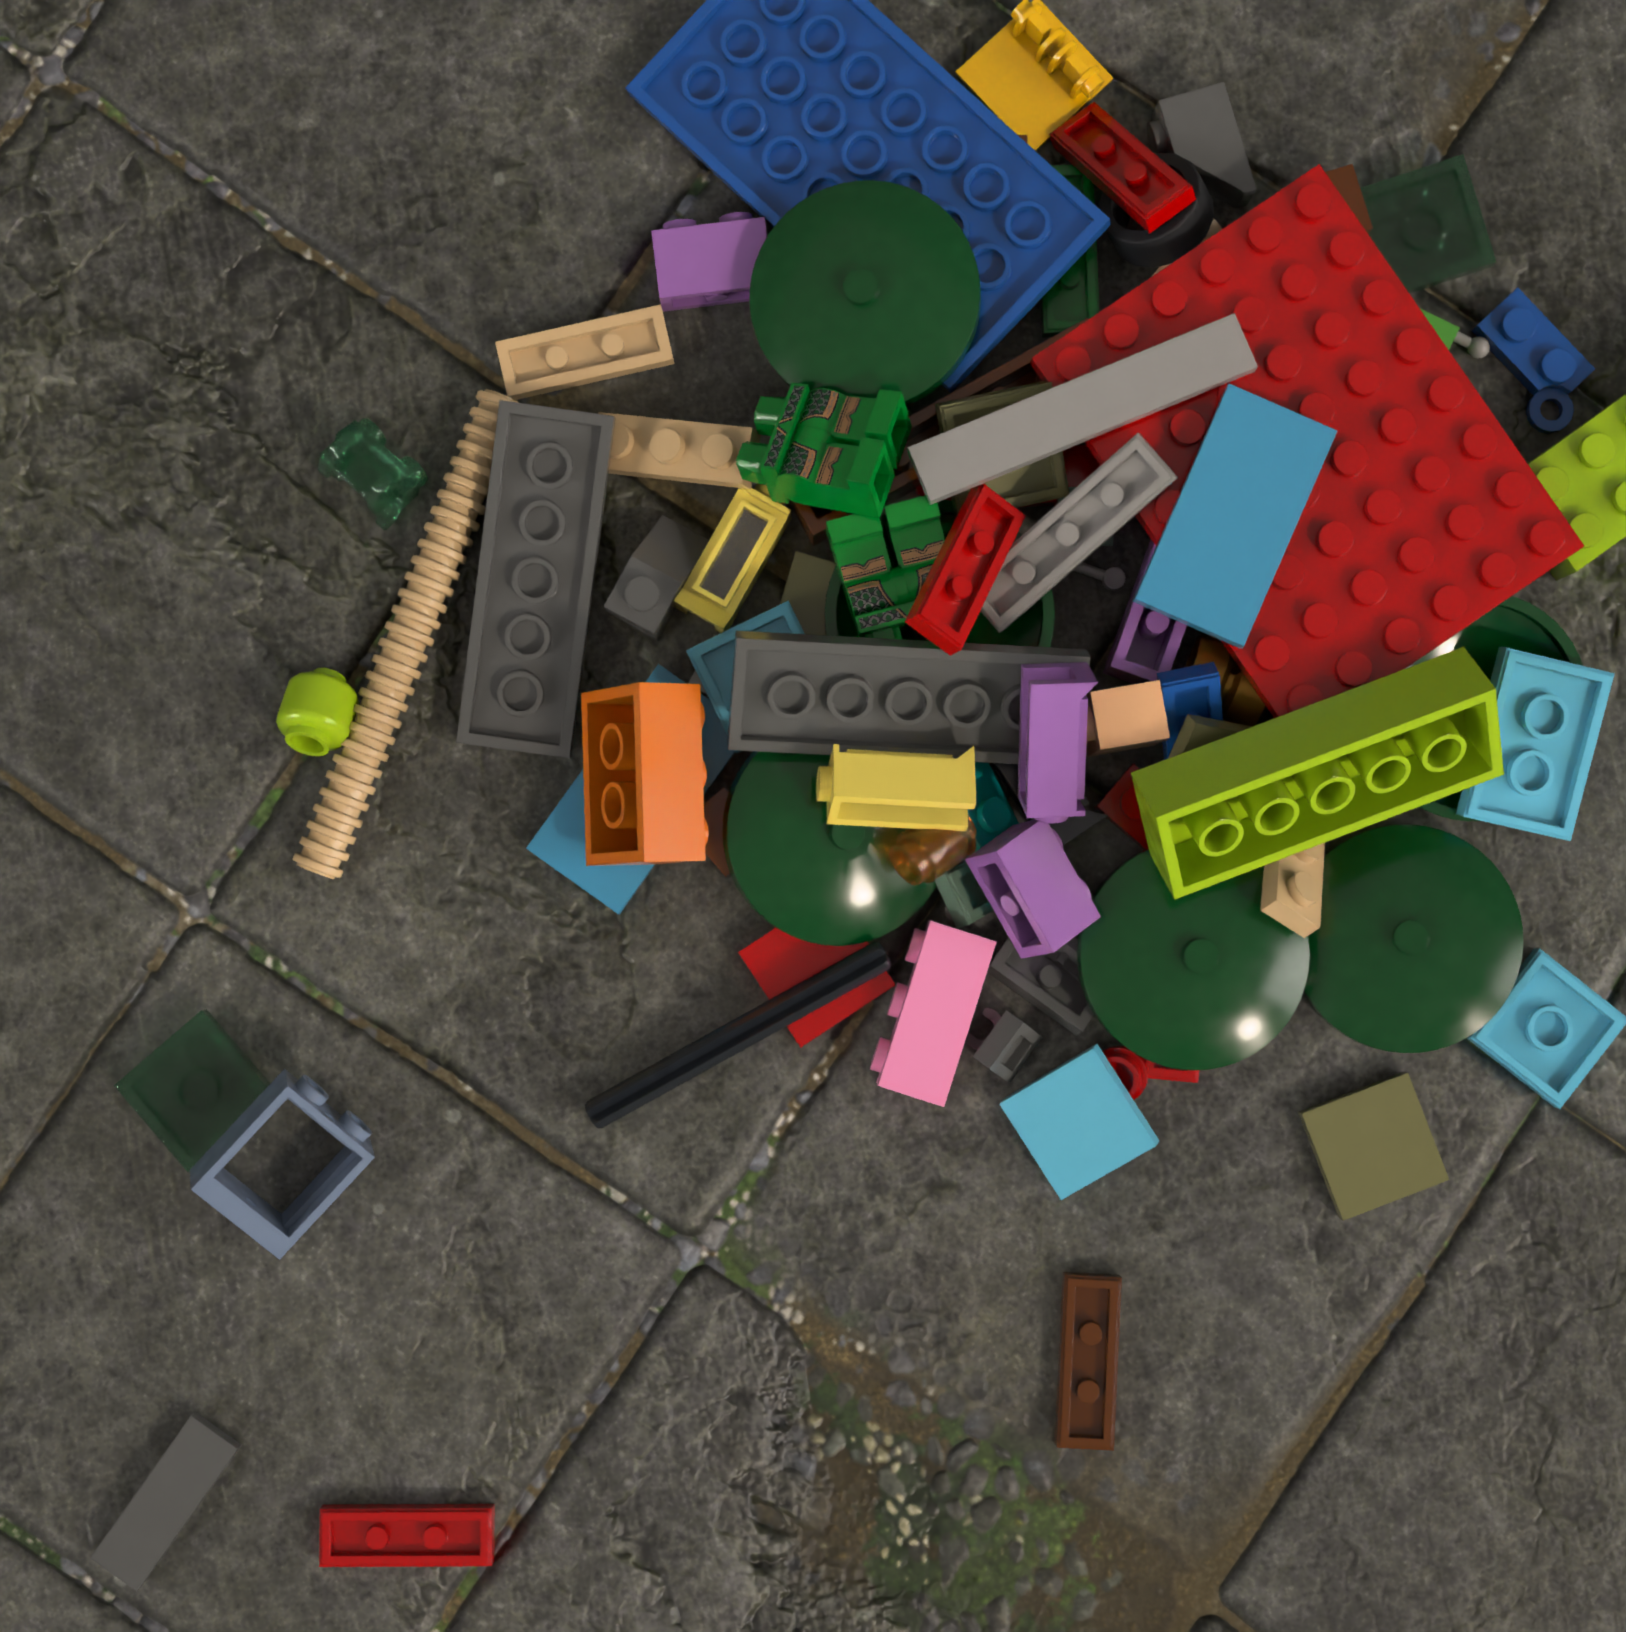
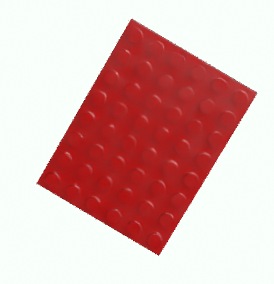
M1320 164L1031 358L1030 364L1041 380L1052 382V387H1056L1235 313L1258 365L1255 372L1085 441V444L1101 466L1131 438L1140 433L1178 476V479L1135 515L1155 546L1158 544L1228 384H1232L1337 430L1244 647L1240 649L1221 640L1274 718L1407 668L1584 547L1582 541Z

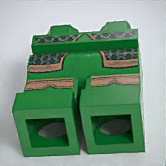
M792 382L786 397L760 396L754 412V424L759 435L771 436L768 444L749 441L742 443L736 459V465L743 480L766 485L774 502L789 504L791 500L803 505L880 518L895 476L893 469L898 468L912 428L902 391L879 389L876 398L848 396L827 388H816L810 391L808 384Z
M926 495L884 506L883 520L896 567H892L880 518L852 514L826 521L827 538L855 625L857 637L902 639L900 631L912 628L905 623V620L945 541L938 503L929 505Z

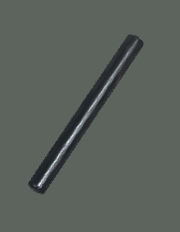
M873 942L591 1098L585 1104L588 1117L596 1128H604L884 973L891 967V960L886 950L879 942Z

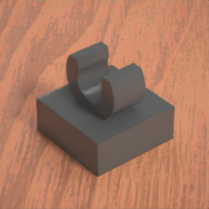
M985 1008L981 1014L993 1023L994 1028L985 1040H980L968 1032L965 1041L971 1048L976 1050L973 1056L976 1060L1010 1083L1043 1037L1007 1010L1003 1015H1000L993 1009Z

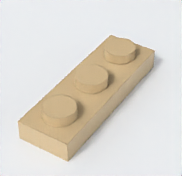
M661 304L495 342L508 397L514 400L675 364Z
M598 412V414L616 417L608 474L751 489L752 482L742 479L736 465V459L742 443L746 441L760 442L761 435L752 427Z

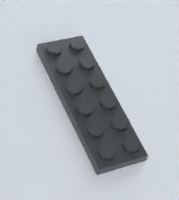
M499 400L456 743L563 758L572 757L615 416Z
M736 631L727 738L728 750L831 755L833 744H839V752L855 749L945 754L958 758L974 746L975 762L1018 764L1021 664L1087 662L1090 665L1091 657L1086 649L965 643L962 650L950 656L931 641Z

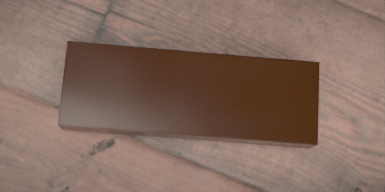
M1063 1272L1055 1445L1057 1448L1114 1451L1122 1277L1120 1275Z

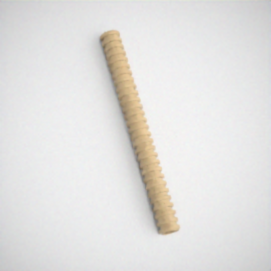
M488 389L477 391L476 399L480 401L479 405L470 409L469 414L473 417L471 423L464 424L463 431L467 435L465 440H458L456 445L460 453L458 456L451 457L450 464L454 468L452 473H445L443 480L447 483L446 488L439 489L437 497L441 501L439 506H432L430 513L434 515L433 521L426 522L424 525V530L428 534L426 539L420 538L417 543L421 551L419 556L413 555L411 558V563L415 565L413 571L405 573L404 579L409 582L406 589L400 588L397 595L402 598L400 604L392 606L391 612L395 614L393 622L387 621L384 628L389 630L387 637L379 639L378 645L382 647L380 655L373 654L371 659L372 662L376 663L373 672H366L365 678L369 680L367 688L360 687L358 692L363 698L360 705L355 704L353 711L356 712L354 722L351 721L349 729L351 731L349 737L341 743L343 746L341 753H334L332 761L337 764L334 771L328 770L326 773V778L330 779L327 787L322 786L320 788L319 794L323 796L321 804L315 803L312 808L317 814L314 821H307L306 827L310 829L308 837L302 836L299 841L304 846L301 854L295 853L293 856V861L297 862V866L331 879L342 877L343 870L339 869L341 861H348L350 856L349 853L345 852L348 844H355L356 837L352 833L355 827L361 828L363 821L358 819L361 811H368L370 805L365 800L368 794L374 795L376 788L371 786L374 777L381 778L383 772L378 767L381 761L387 762L389 755L384 752L387 745H394L396 740L391 734L394 728L400 729L402 722L397 719L400 712H407L409 706L404 701L407 695L413 696L415 692L411 684L413 679L419 680L422 673L417 670L419 663H426L428 656L424 654L426 646L432 647L435 640L430 636L433 629L439 630L441 623L437 621L439 613L445 614L448 607L443 603L446 597L453 596L454 590L450 588L452 580L458 581L461 574L456 571L459 564L466 563L467 557L463 555L465 547H472L474 541L469 538L472 531L477 532L479 530L480 524L476 522L478 515H484L486 507L482 504L488 495L499 400L519 403L499 392Z

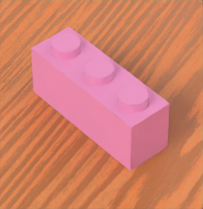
M928 920L925 931L917 928L914 929L905 956V961L914 963L907 985L897 982L887 1015L897 1018L890 1040L882 1037L879 1038L870 1066V1070L879 1072L876 1082L878 1086L935 1105L945 1106L996 941Z

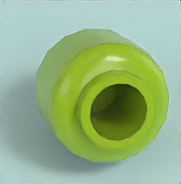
M317 668L314 671L301 672L292 677L288 682L277 714L276 724L281 734L285 736L286 743L292 749L310 756H324L329 751L342 747L341 743L349 737L351 731L349 729L351 721L354 722L356 712L353 711L354 706L359 704V699L355 690L346 683L345 677L335 670Z

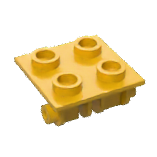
M1023 0L1012 11L1011 17L1013 19L957 69L955 74L990 111L1017 135H1027L1028 145L1036 151L1050 138L1049 134L1072 118L1113 80V77L1041 0H1033L1031 3L1029 0Z

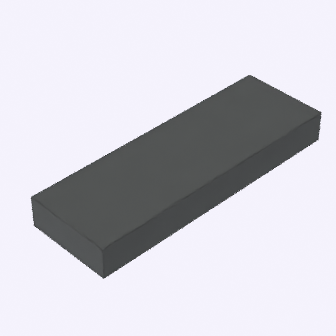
M197 1412L193 1413L90 1559L137 1592L242 1444Z

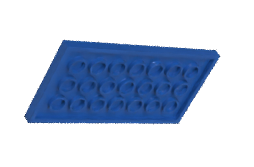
M706 0L625 87L628 94L760 217H765V221L772 228L790 209L810 195L827 187L852 181L875 180L903 185L918 191L940 205L955 220L966 236L974 253L981 285V310L976 334L960 365L942 384L950 393L963 382L1111 225L1110 218L869 0Z

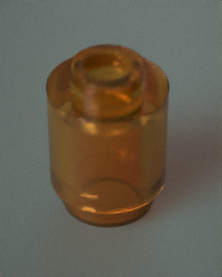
M968 816L967 831L908 828L897 836L896 844L890 848L891 862L897 873L907 883L914 886L922 882L932 883L975 852L976 827Z

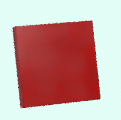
M774 928L738 953L770 1000L864 948L869 943L863 942L844 946L821 945L795 938ZM885 971L793 1022L787 1028L801 1048L894 987L895 983L888 972Z

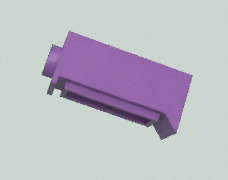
M1087 662L1021 664L1018 798L1026 818H1034L1043 823H1061L1066 821L1068 817L1085 816V808L1080 799H1084L1088 716V698L1086 694L1098 683Z

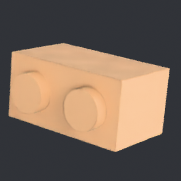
M1160 680L1093 691L1086 695L1088 698L1087 757L1154 746L1170 738Z

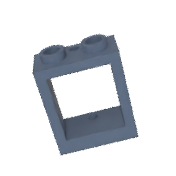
M286 1069L271 1082L190 1169L191 1190L279 1260L375 1158L369 1138L372 1134L370 1128L351 1111L346 1110L341 1115L326 1103L329 1098L328 1094L313 1079L303 1074L298 1080ZM288 1099L345 1146L281 1214L223 1167Z

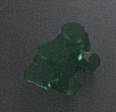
M362 418L359 422L354 420L335 434L334 442L320 453L318 471L326 478L332 475L338 482L344 480L367 501L366 507L377 516L376 524L385 531L397 520L401 510L418 496L420 488L428 481V477L422 466L413 458L404 456L399 460L384 446L386 438L380 428L371 420Z

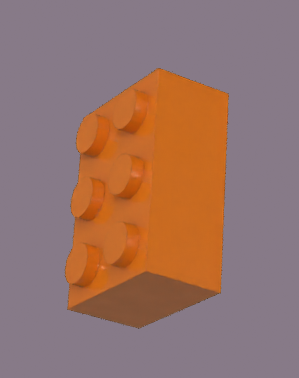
M637 682L581 693L586 866L652 865L706 861L705 846L708 841L709 830L707 821L704 818L703 788L707 779V769L702 757V728L705 722V710L701 702L700 684Z

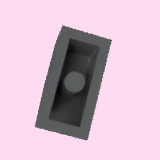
M1217 83L1158 101L1152 114L1151 122L1147 123V136L1152 152L1178 154L1191 161L1211 196L1235 209L1247 206L1257 189L1225 83Z
M662 515L631 555L604 604L608 614L659 641L676 610L673 600L683 588L709 540Z

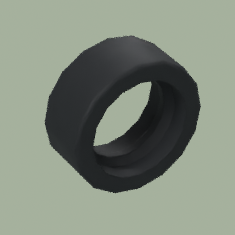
M1155 153L1192 185L1196 200L1152 233L1146 230H1128L1127 225L1131 216L1104 192L1100 199L1099 209L1110 218L1111 225L1106 230L1107 235L1121 258L1135 266L1156 268L1173 263L1202 242L1207 236L1214 219L1213 199L1200 174L1191 161L1178 154Z

